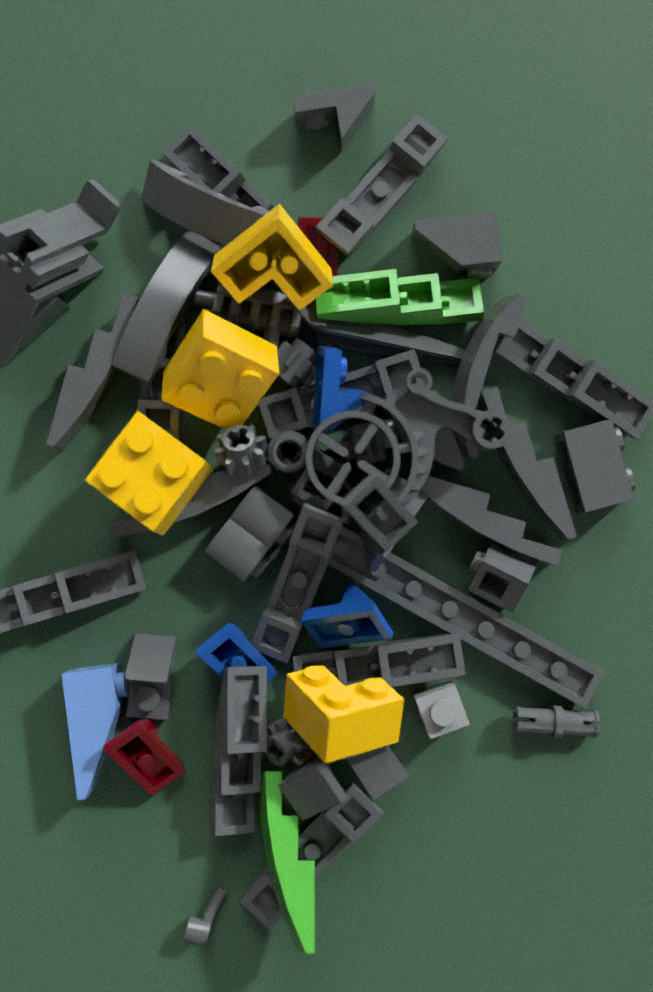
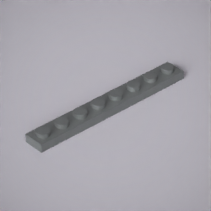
M342 526L328 564L329 566L451 634L460 633L461 640L586 709L605 674L604 671L390 552L377 571L373 572L368 568L361 536Z

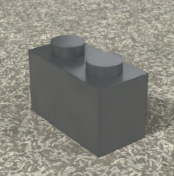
M612 419L563 431L555 435L576 513L588 512L634 500L632 494L636 487L634 475L629 467H625L621 451H624L625 448L624 438L621 430L618 427L614 428Z

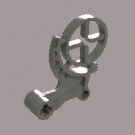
M417 368L408 374L404 385L384 400L371 394L361 393L359 399L366 402L363 412H341L323 421L313 432L308 442L306 467L309 477L317 490L326 498L340 504L344 498L334 494L350 472L351 465L345 463L328 489H325L319 482L313 468L315 444L319 441L341 457H346L348 450L322 432L330 425L345 419H361L370 422V426L355 447V453L361 454L379 428L386 435L392 448V470L388 477L364 460L358 462V467L369 475L374 472L390 488L399 471L400 454L411 452L409 476L404 488L397 496V499L405 507L418 494L430 473L434 458L435 435L440 428H450L470 441L477 449L491 451L503 446L509 440L512 433V425L509 418L500 411H479L471 406L449 401L429 390L432 386L430 373L425 369ZM411 379H422L425 388L421 390L413 388ZM376 406L385 410L399 423L405 432L408 442L398 444L391 429L379 418L373 416ZM493 421L496 424L494 432L499 436L497 439L492 437L486 441L482 438L485 430L480 427V424L482 422L486 425Z

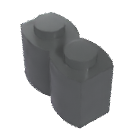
M255 485L208 545L205 552L242 581H246L250 575L258 579L272 560L266 556L275 542L283 546L293 533L295 525L291 521L296 515Z

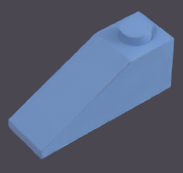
M120 662L74 668L61 674L77 800L86 799L95 790L107 756L103 745L113 738L125 704L124 697L129 696V681L125 679L126 672H121Z

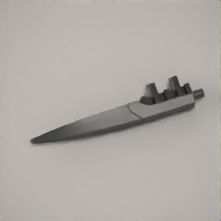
M221 283L216 293L196 289L194 305L213 309L212 314L238 327L248 328L247 331L254 335L256 330L263 331V339L276 345L277 348L280 335L288 337L287 342L289 344H292L296 338H300L310 346L318 347L323 345L386 358L415 349L420 363L459 367L465 352L461 348L393 325L319 319L314 301L299 311L287 295L280 292L259 288L240 304Z

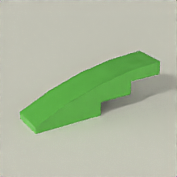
M396 269L332 276L333 286L316 298V310L319 319L387 325L449 324L482 321L484 319L479 277L439 282L438 273L397 278Z
M265 771L261 773L259 809L267 866L280 911L296 950L305 954H315V861H298V816L282 815V791L278 786L282 782V772Z

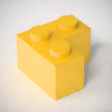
M280 204L214 255L211 272L238 304L271 279L277 283L299 311L333 286L331 267Z
M324 665L309 666L304 670L286 675L283 717L326 764L399 742L404 698L381 677L369 678L363 682L344 686Z

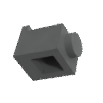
M315 445L313 450L314 471L320 473L319 482L325 489H328L345 462ZM306 465L302 469L293 472L286 484L289 491L293 494L290 499L301 507L306 503L327 512L333 501L321 494L313 483L307 482L310 477ZM346 478L344 479V481L342 482V484L340 485V487L338 488V490L336 491V493H335L334 495H337V493L339 492V490H340V488L342 487L343 483L345 482Z
M491 543L486 553L478 550L468 569V572L475 575L468 591L513 613L531 580L538 560L530 558L527 561Z

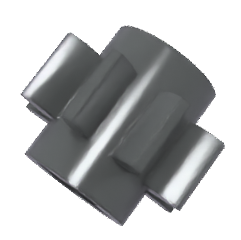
M296 338L291 345L287 341L281 340L277 348L278 378L291 389L295 388L299 382L303 386L308 387L316 376V368L313 366L317 362L316 352L299 338Z
M364 422L346 429L348 440L341 441L340 443L341 446L348 450V455L345 457L346 462L355 459L358 469H360L358 467L360 460H364L370 465L386 461L387 457L384 450L391 448L386 435L377 429L361 454L355 453V447L370 426V422Z
M233 425L223 435H217L220 447L214 451L218 465H226L229 476L237 474L249 477L259 466L266 465L264 452L268 450L265 436L257 437L254 425L249 427Z
M285 718L279 719L267 726V733L270 736L267 737V752L265 753L276 766L285 765L287 770L290 771L313 758V754L309 750L310 746Z

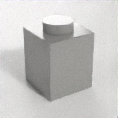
M450 678L412 692L423 725L430 739L470 725L456 685Z

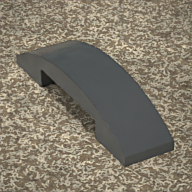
M416 114L395 137L386 154L345 200L341 198L319 222L315 230L348 256L381 224L403 199L442 150L448 138L420 115Z
M150 160L141 200L166 218L209 239L228 245L269 212V210L260 206L249 207L187 179L188 174L159 161Z
M190 230L178 240L154 273L137 303L117 348L112 363L113 368L150 385L169 351L167 343L195 295L196 289L199 288L202 281L208 282L212 275L211 268L214 255L224 248V245Z
M517 294L504 297L479 324L460 362L454 384L453 402L476 409L497 338L515 337L527 296ZM481 422L480 427L486 431L487 424L485 425ZM453 431L461 454L477 458L480 449H477L470 441Z
M415 349L375 361L374 365L347 373L344 383L339 384V389L364 390L383 400L404 385L408 374L412 370L421 368ZM411 379L413 388L417 390L425 388L422 379ZM315 384L299 389L295 387L264 397L259 401L258 404L270 439L284 431L301 432L312 428ZM366 402L355 411L363 412Z
M305 503L303 505L270 600L261 616L251 643L259 652L288 663L304 626L301 619L305 609L312 607L338 540L344 519Z
M354 783L343 790L348 799L341 804L316 814L298 832V861H315V879L351 842L355 844L384 814V811ZM267 866L244 893L239 902L268 930H271L283 916Z

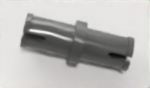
M551 705L549 709L515 706L512 718L529 719V722H512L514 733L549 734L552 739H561L563 735L597 738L600 734L601 726L583 724V722H601L599 712L596 710H563L560 705Z

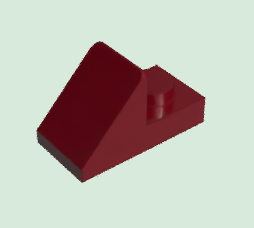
M148 718L137 721L103 745L104 751L151 796L186 773L182 761L160 740L153 719Z

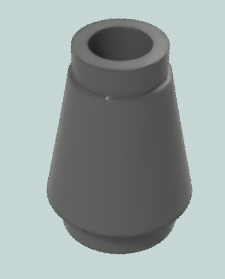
M284 431L277 434L271 440L268 448V456L272 465L286 473L302 469L306 465L308 442L301 434L294 431ZM286 442L289 444L294 443L297 451L292 456H286L282 453V445Z

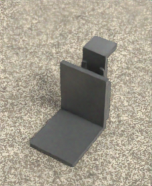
M95 180L85 183L77 202L49 213L39 209L0 224L1 367L11 363L39 303L102 273L104 267L83 246L90 243L92 239L109 232L121 208V204Z

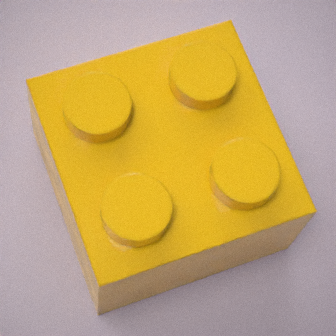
M203 309L163 371L162 401L226 430L233 425H243L279 375L277 346Z
M137 411L86 477L85 481L151 531L164 536L214 468Z

